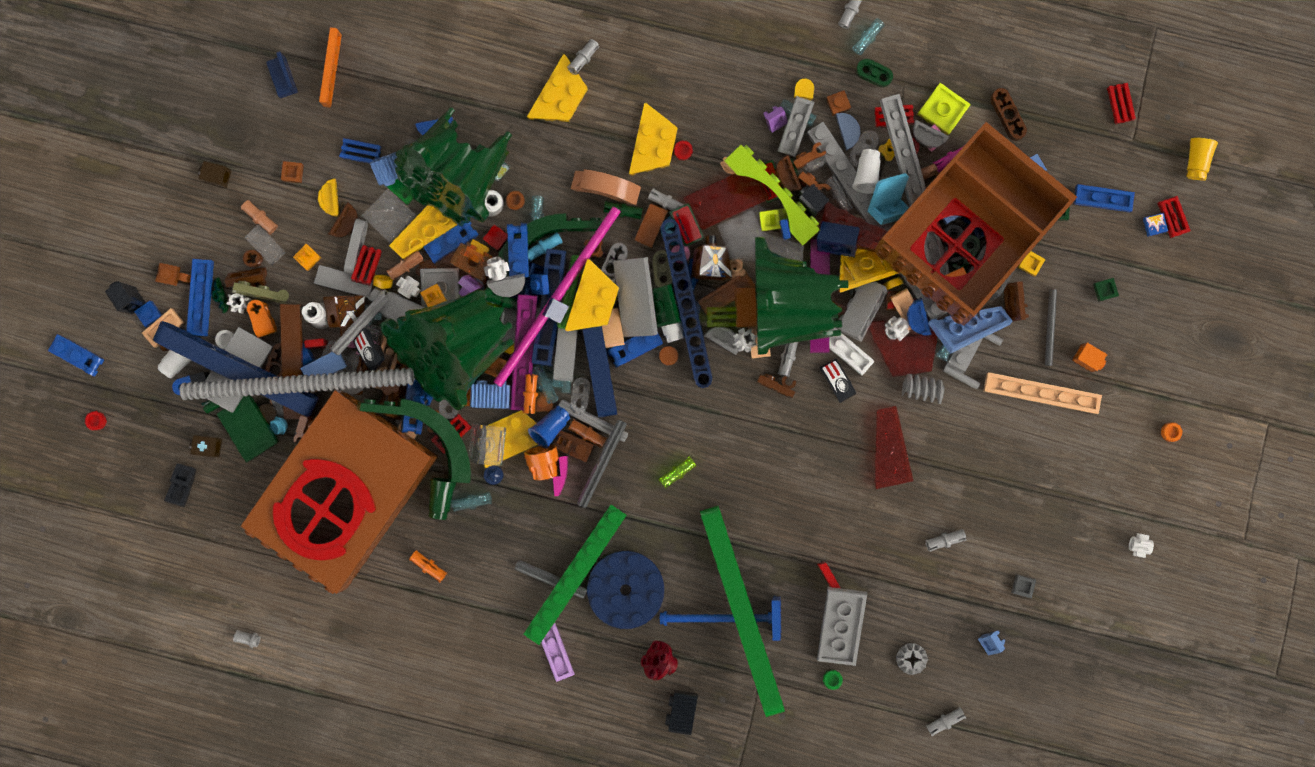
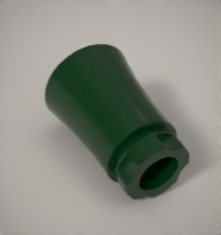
M430 478L429 518L447 519L457 482H451L446 478Z

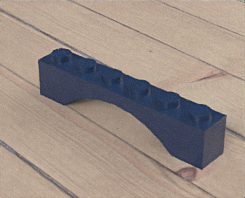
M546 250L544 274L548 275L549 294L542 295L540 312L564 279L568 255L566 251ZM550 318L547 319L535 337L532 355L533 365L553 367L558 322Z

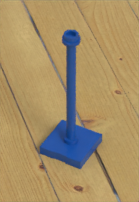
M773 596L772 612H768V614H754L756 622L772 624V640L780 641L781 596ZM667 611L660 613V624H664V626H667L668 622H735L733 614L668 615Z

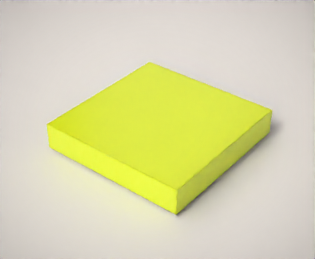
M939 83L917 115L932 126L935 124L942 133L949 135L971 104Z

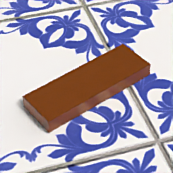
M747 272L744 276L734 277L698 301L707 317L712 316L735 301V288L756 287Z

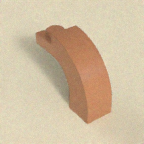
M585 169L584 171H575L571 189L574 191L599 194L630 205L637 204L641 189L640 186L625 179Z

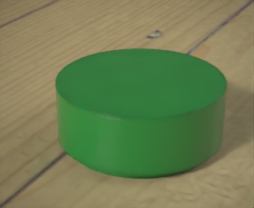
M830 669L824 673L823 683L828 689L836 690L842 685L843 678L837 670Z

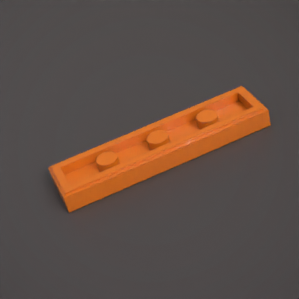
M331 27L319 102L324 107L329 108L332 105L342 38L339 30Z

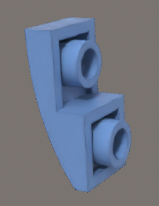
M331 352L300 369L304 375L310 376L314 374L316 376V374H320L322 376L323 373L327 375L328 373H337L346 368L347 365L341 354L336 355L334 352Z

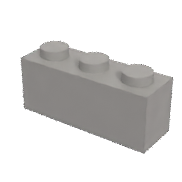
M871 282L857 287L855 296L847 304V311L839 318V320H842V328H838L841 330V333L860 342L863 340L888 293L885 286L877 282Z

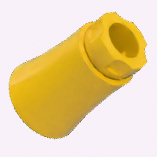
M1206 138L1190 139L1187 166L1188 179L1206 180L1218 144L1217 141Z

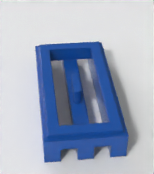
M343 138L342 151L339 157L370 164L372 159L348 155L346 151L373 156L375 159H378L382 147ZM348 144L376 150V152L348 147Z

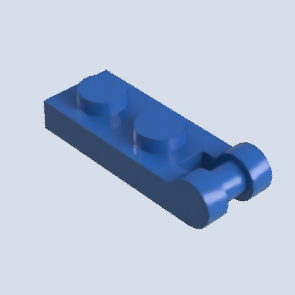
M471 221L464 223L463 227L455 226L423 246L434 264L479 235L471 227ZM463 230H465L467 233V235L464 237H462V235L460 234V232Z
M522 223L520 226L507 224L509 276L525 274V278H529L527 223ZM514 233H521V239H514Z
M59 334L56 335L48 349L49 352L92 376H96L97 368L105 360ZM91 359L92 362H91V364H90V366H89V365H87V363H88L89 360Z
M659 334L635 336L625 341V345L615 346L607 352L609 356L613 357L615 361L613 364L617 368L662 345L663 342ZM622 350H624L626 356L623 358H621L619 352Z
M414 379L413 385H406L405 399L420 403L419 398L424 390L417 380ZM403 415L401 432L408 433V431H411L414 434L421 435L423 422L416 419L415 424H409L410 418L413 417Z

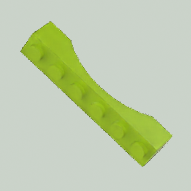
M740 144L724 161L737 175L756 179L767 185L777 195L786 211L791 234L804 245L820 230L817 227L819 225L818 221L812 215L808 217L804 213L806 211L805 207L799 201L795 203L791 199L793 194L786 187L782 189L778 185L780 180L773 173L769 175L765 171L767 166L760 159L756 161L752 157L754 152L747 145L743 147Z

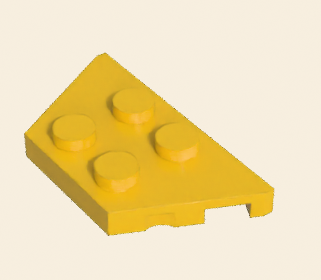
M563 54L530 110L527 116L528 119L569 122L588 88L579 74L574 75L568 70L569 68L567 67L571 62L566 55Z
M644 103L629 171L631 176L636 173L670 166L678 128L647 103Z
M878 243L856 249L855 257L841 255L839 276L840 280H848V288H840V293L898 274L892 269L890 263L877 256L874 249Z
M587 259L565 331L608 325L619 287L589 259Z
M521 410L487 425L485 468L537 446L538 444L528 433V429L537 422Z

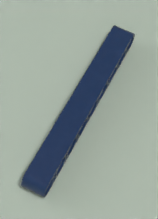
M667 219L662 223L661 231L694 380L698 387L706 388L712 383L713 376L679 224L675 220ZM669 223H673L676 226L672 234H668L665 230L666 225ZM672 242H678L680 245V249L676 253L670 251V244ZM676 261L684 263V268L680 272L674 269ZM682 279L688 282V288L684 291L678 288V282ZM685 298L692 300V307L690 309H684L682 306V301ZM689 317H693L697 321L694 328H689L686 324V320ZM693 336H698L701 340L700 345L697 347L692 346L690 343V339ZM696 355H702L705 358L703 365L695 363L694 358ZM707 374L709 382L706 384L700 383L699 375Z
M160 322L153 338L155 343L230 380L261 379L262 377L266 379L271 377L273 379V377H278L168 322ZM291 391V393L285 392L284 394L280 392L279 394H274L273 392L271 395L268 393L263 395L308 417L312 415L319 400V397L313 393L305 391L302 393L298 391L293 393Z

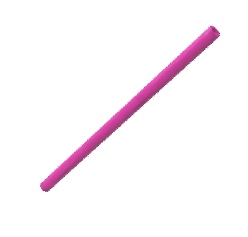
M611 208L551 296L558 301L562 299L586 264L587 259L590 258L620 214L617 208ZM547 304L493 381L500 387L507 380L547 321L548 317L542 315Z

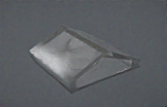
M472 424L469 461L477 464L502 466L506 428Z

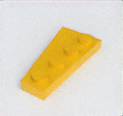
M427 205L389 246L402 259H406L414 252L422 249L423 246L457 226V224L450 218L443 216L436 208Z

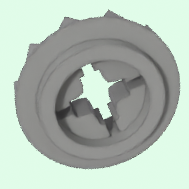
M908 643L899 649L896 661L898 667L904 673L913 675L921 673L926 668L928 658L926 651L920 645ZM912 651L914 657L920 659L914 661L913 667L910 661L905 660L911 657Z

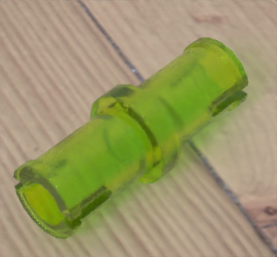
M689 456L678 466H673L670 472L659 478V481L666 489L678 479L684 478L683 475L696 467V464Z

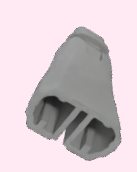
M375 287L368 297V300L373 302L381 293L386 295L389 301L379 312L385 318L393 319L396 322L397 318L405 316V312L408 310L426 308L394 292H389L385 289L381 290L378 287Z

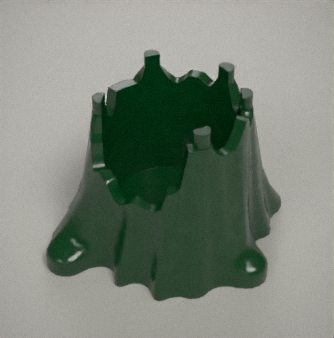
M449 107L422 137L403 146L402 149L395 153L397 156L394 160V163L397 165L395 172L399 181L411 190L412 197L418 203L436 208L443 216L450 218L457 225L463 227L464 223L470 222L471 217L479 222H485L488 218L489 211L485 206V199L509 154L506 148L512 134L506 131L504 135H500L488 148L479 144L476 149L472 150L470 144L456 142L458 134L455 129L458 124L455 120L451 123L448 122L455 111Z
M755 237L758 355L767 354L771 347L788 343L841 336V330L832 329L842 328V320H834L838 318V313L842 312V307L836 305L831 300V294L840 288H848V280H840V276L818 274L813 268L807 267V262L782 257L769 249L764 237Z
M490 288L485 290L477 289L460 298L434 306L408 310L405 312V316L397 318V322L393 319H387L380 325L383 334L387 338L388 345L396 352L399 363L404 364L407 368H412L414 379L419 382L421 388L437 402L446 400L455 410H461L467 405L466 395L475 380L504 351L513 345V341L510 338L501 342L507 331L512 328V324L509 321L505 324L500 321L499 318L504 311L503 307H494L486 303L487 297L493 293Z

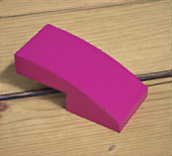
M568 456L559 457L560 476L553 477L554 496H560L564 488L568 472Z

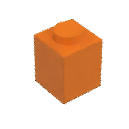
M1089 343L1081 344L1072 361L1090 372H1095L1104 367L1106 364L1105 358L1108 354Z

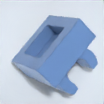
M999 631L984 634L978 638L988 655L1001 653L1005 649V640H1000L997 636L1000 633Z

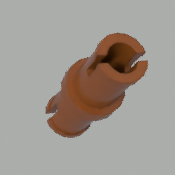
M573 419L568 430L583 437L584 441L588 440L602 448L607 437L592 430V427L589 426L588 428Z

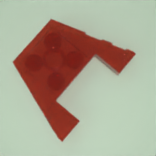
M884 320L871 323L868 330H870L873 340L878 346L892 377L932 371L938 336L931 327L932 335L904 337L899 341L898 338L887 340Z

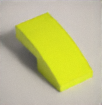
M784 208L759 212L761 231L781 229L780 219H787Z

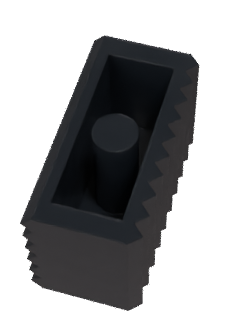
M812 184L810 187L806 185L797 196L799 198L798 201L806 209L805 213L809 217L812 215L814 218L825 208L829 201V198H826V195H823V192L818 190L815 184Z
M113 282L109 285V289L105 291L115 309L132 315L135 313L134 311L146 304L139 290H136L137 287L127 283Z
M675 690L674 695L670 694L668 706L672 707L671 714L666 715L665 721L669 732L685 735L692 734L698 700L697 693Z

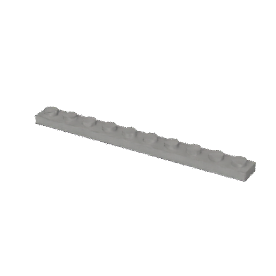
M900 94L879 101L900 174L906 173L909 176L905 186V193L910 207L925 191L926 186ZM929 232L925 239L924 251L927 261L932 265L942 257L944 250L941 239L935 233ZM947 261L940 268V272L943 275L950 273Z

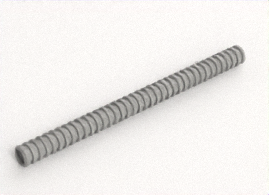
M397 368L395 371L393 369L389 371L387 369L383 371L377 370V372L375 370L371 372L367 370L365 373L363 371H359V373L354 371L352 374L351 372L346 374L344 372L340 374L337 372L334 375L332 373H328V375L323 373L322 376L320 374H316V376L311 374L310 376L304 375L303 377L302 375L297 377L293 375L291 378L290 376H285V378L280 376L279 378L273 377V379L271 377H267V379L262 377L261 379H237L236 381L232 379L230 381L225 380L224 382L219 380L218 382L212 381V383L210 381L206 383L204 381L200 383L189 382L188 384H181L180 396L183 400H193L194 398L197 400L200 398L206 399V397L208 399L212 397L218 398V396L223 398L224 396L236 397L237 395L241 397L242 395L254 396L255 394L266 395L267 393L271 395L273 392L274 394H279V392L284 394L285 392L291 393V391L293 393H297V391L302 393L303 391L309 392L311 390V392H314L315 390L321 391L322 389L323 391L328 389L332 391L334 388L335 390L340 388L342 390L346 388L352 389V387L354 389L358 387L363 389L364 386L366 388H370V386L373 388L376 386L382 387L383 385L385 387L389 385L393 387L395 384L397 386L401 384L406 386L407 384L413 385L414 372L412 368H408V370Z

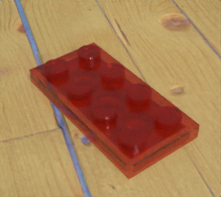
M735 173L684 197L685 204L689 203L702 231L768 200L769 197L760 181Z

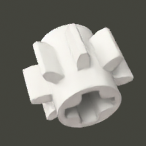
M493 257L487 260V266L484 267L486 276L492 278L493 281H498L506 277V271H509V267L504 259L501 260V257Z
M407 276L406 279L401 277L396 284L400 287L398 292L408 299L412 295L417 297L421 291L417 288L420 283L410 276Z
M237 293L233 295L228 294L229 302L226 304L232 306V312H236L238 309L239 313L244 314V310L252 299Z
M893 316L885 324L887 327L885 332L893 340L898 338L901 341L909 333V330H907L909 324L902 317L897 319Z
M744 328L738 330L739 334L733 335L735 338L733 345L739 348V352L744 349L746 352H749L751 347L757 346L755 343L757 335L752 333V329L745 332Z
M1137 533L1136 537H1131L1129 550L1134 551L1133 556L1146 558V554L1150 555L1152 553L1154 543L1152 540H1149V535Z

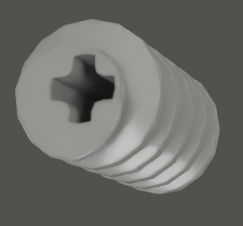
M907 374L903 382L902 396L907 392L908 398H910L914 393L916 400L922 395L923 401H926L929 396L930 402L933 403L935 398H937L938 404H941L945 387L942 380L938 379L935 383L934 378H930L928 381L927 377L923 376L920 380L919 375H915L913 378L912 374Z

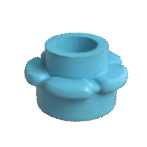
M275 417L274 420L270 421V427L274 434L278 435L286 432L288 425L284 418Z

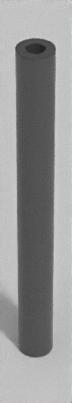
M1054 289L1049 290L1045 366H1053L1057 290Z

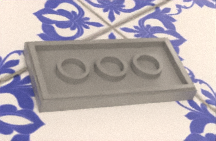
M648 257L613 261L616 285L619 287L618 302L623 337L657 335Z
M238 327L226 346L225 351L261 368L273 346ZM211 371L205 383L207 381L211 383L212 381L218 382L219 380L224 382L225 380L230 381V379ZM237 395L236 397L224 396L223 398L218 396V398L212 397L208 400L233 413L244 395L241 397Z
M828 587L817 661L856 666L867 600L866 591Z

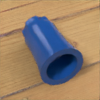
M556 406L538 423L528 429L529 435L538 445L548 448L570 420L569 413L564 408Z

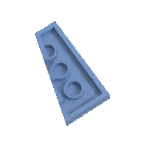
M1002 306L980 310L964 326L953 321L951 316L937 320V318L931 319L928 324L951 354L1009 326L1012 323V319Z

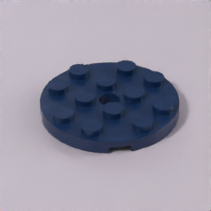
M618 551L604 557L594 567L587 585L588 600L593 612L604 623L620 629L636 628L650 621L659 611L664 598L663 578L658 567L646 556L634 551ZM624 584L631 587V593L628 595H623L620 591L621 586Z

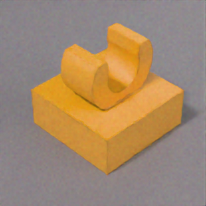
M305 244L293 258L309 271L322 257L308 244Z
M438 284L420 292L427 307L447 301Z

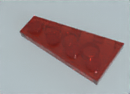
M829 202L826 204L821 224L824 221L859 227L857 248L875 252L874 249L888 232L887 230L877 225H871L866 220L860 217L857 218L842 208L838 209Z
M893 406L876 410L875 489L912 482L913 477L897 407Z

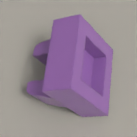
M772 107L773 111L769 114L764 112L768 128L772 133L788 122L782 107Z
M469 274L463 276L458 282L462 286L459 291L461 296L477 289L481 290L484 287Z

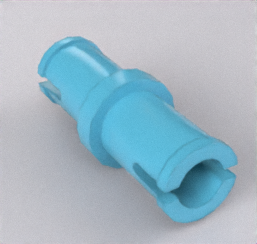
M556 232L549 238L538 241L537 245L528 249L529 261L531 262L540 255L546 254L547 249H552L563 243L559 234Z

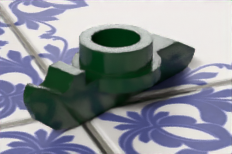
M220 278L214 279L213 286L215 291L212 292V298L215 302L220 303L219 308L222 309V313H226L229 309V305L226 304L228 300Z

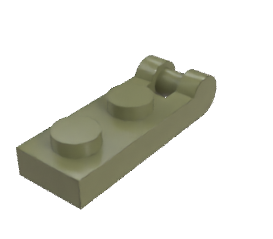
M245 281L234 282L232 293L280 304L285 303L289 298V293L286 290H280L279 292L270 291V288L267 286L258 285L257 288L250 286V283Z

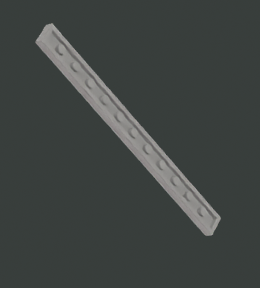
M822 122L809 130L807 135L813 144L821 142L822 145L817 148L818 152L826 151L827 154L822 158L879 243L892 228L891 223L880 225L867 212L872 195L857 192L852 188L857 172L825 123ZM899 273L916 300L922 298L929 321L931 319H939L948 313L940 310L935 301L931 298H926L916 285H911L906 280V277Z

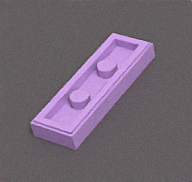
M554 623L541 643L557 682L573 676L575 673L556 623Z

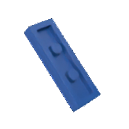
M1077 184L1074 194L1077 198L1073 204L1130 213L1133 210L1135 192Z

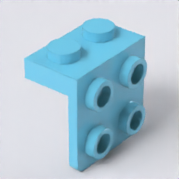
M906 173L882 179L876 184L867 212L880 225L899 220L909 207L901 200L909 178Z

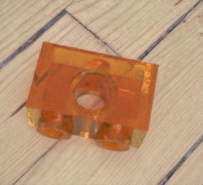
M469 242L466 245L460 243L449 263L486 283L489 277L486 276L484 267L487 266V260L493 258V256L486 252L483 254L476 251L477 247ZM473 256H477L479 259L476 266H471L470 264Z

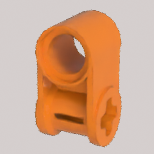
M260 300L250 301L247 305V312L257 338L277 332V327L268 305ZM257 305L261 306V308L259 309V313L255 312V309H257Z

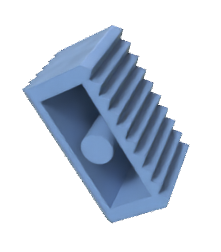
M396 152L370 162L379 185L389 186L398 179L395 172L397 165L394 163V160L397 158Z
M476 381V384L471 386L470 407L510 409L511 386L506 385V381L502 387L496 383L495 385H489L487 381Z

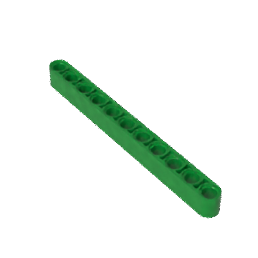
M717 505L702 510L700 514L765 716L767 718L785 712L720 508Z

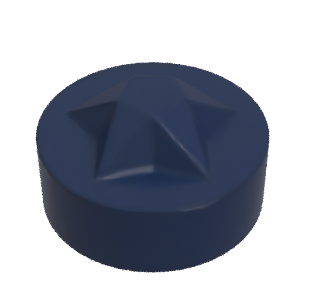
M489 466L484 471V479L491 485L498 484L503 480L504 473L499 466Z

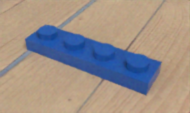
M192 259L186 331L195 336L208 337L214 261Z

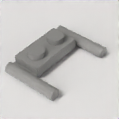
M994 334L984 337L999 346L1003 342L1002 338ZM982 339L953 352L943 369V372L976 390L980 382L963 373L968 368Z

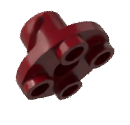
M655 640L652 642L646 655L642 657L641 666L644 668V673L649 679L657 681L666 674H673L677 669L678 660L673 656L672 649L668 643Z

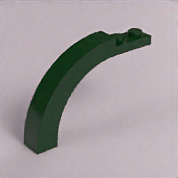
M566 213L536 219L527 224L528 248L539 239L556 232H596L603 221H601V218H590V221H582V218H571V221H567ZM515 233L514 239H521V233ZM507 241L497 257H501V260L504 259L509 267ZM506 271V277H509V271Z
M398 398L397 405L393 401H383V404H375L376 400L364 399L363 402H358L357 410L405 415L426 424L437 435L444 447L448 462L447 480L470 483V461L465 444L454 426L440 413L421 403Z

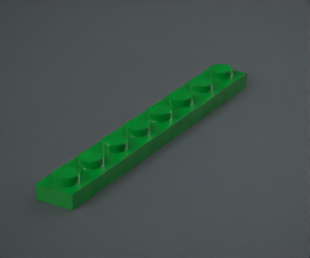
M613 505L609 506L523 635L536 644H541L627 516L625 513Z

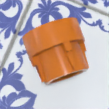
M550 445L548 448L538 446L524 452L526 464L534 480H546L558 475L557 462L559 456L556 445Z

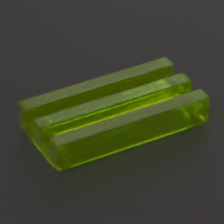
M707 307V327L736 326V322H712V319H736V314L712 315V312L736 311V307Z

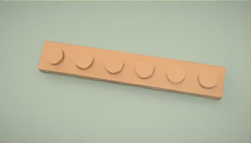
M989 372L986 374L983 392L1093 414H1099L1102 395Z

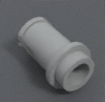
M237 630L233 641L254 648L258 647L261 637L257 633L250 634Z

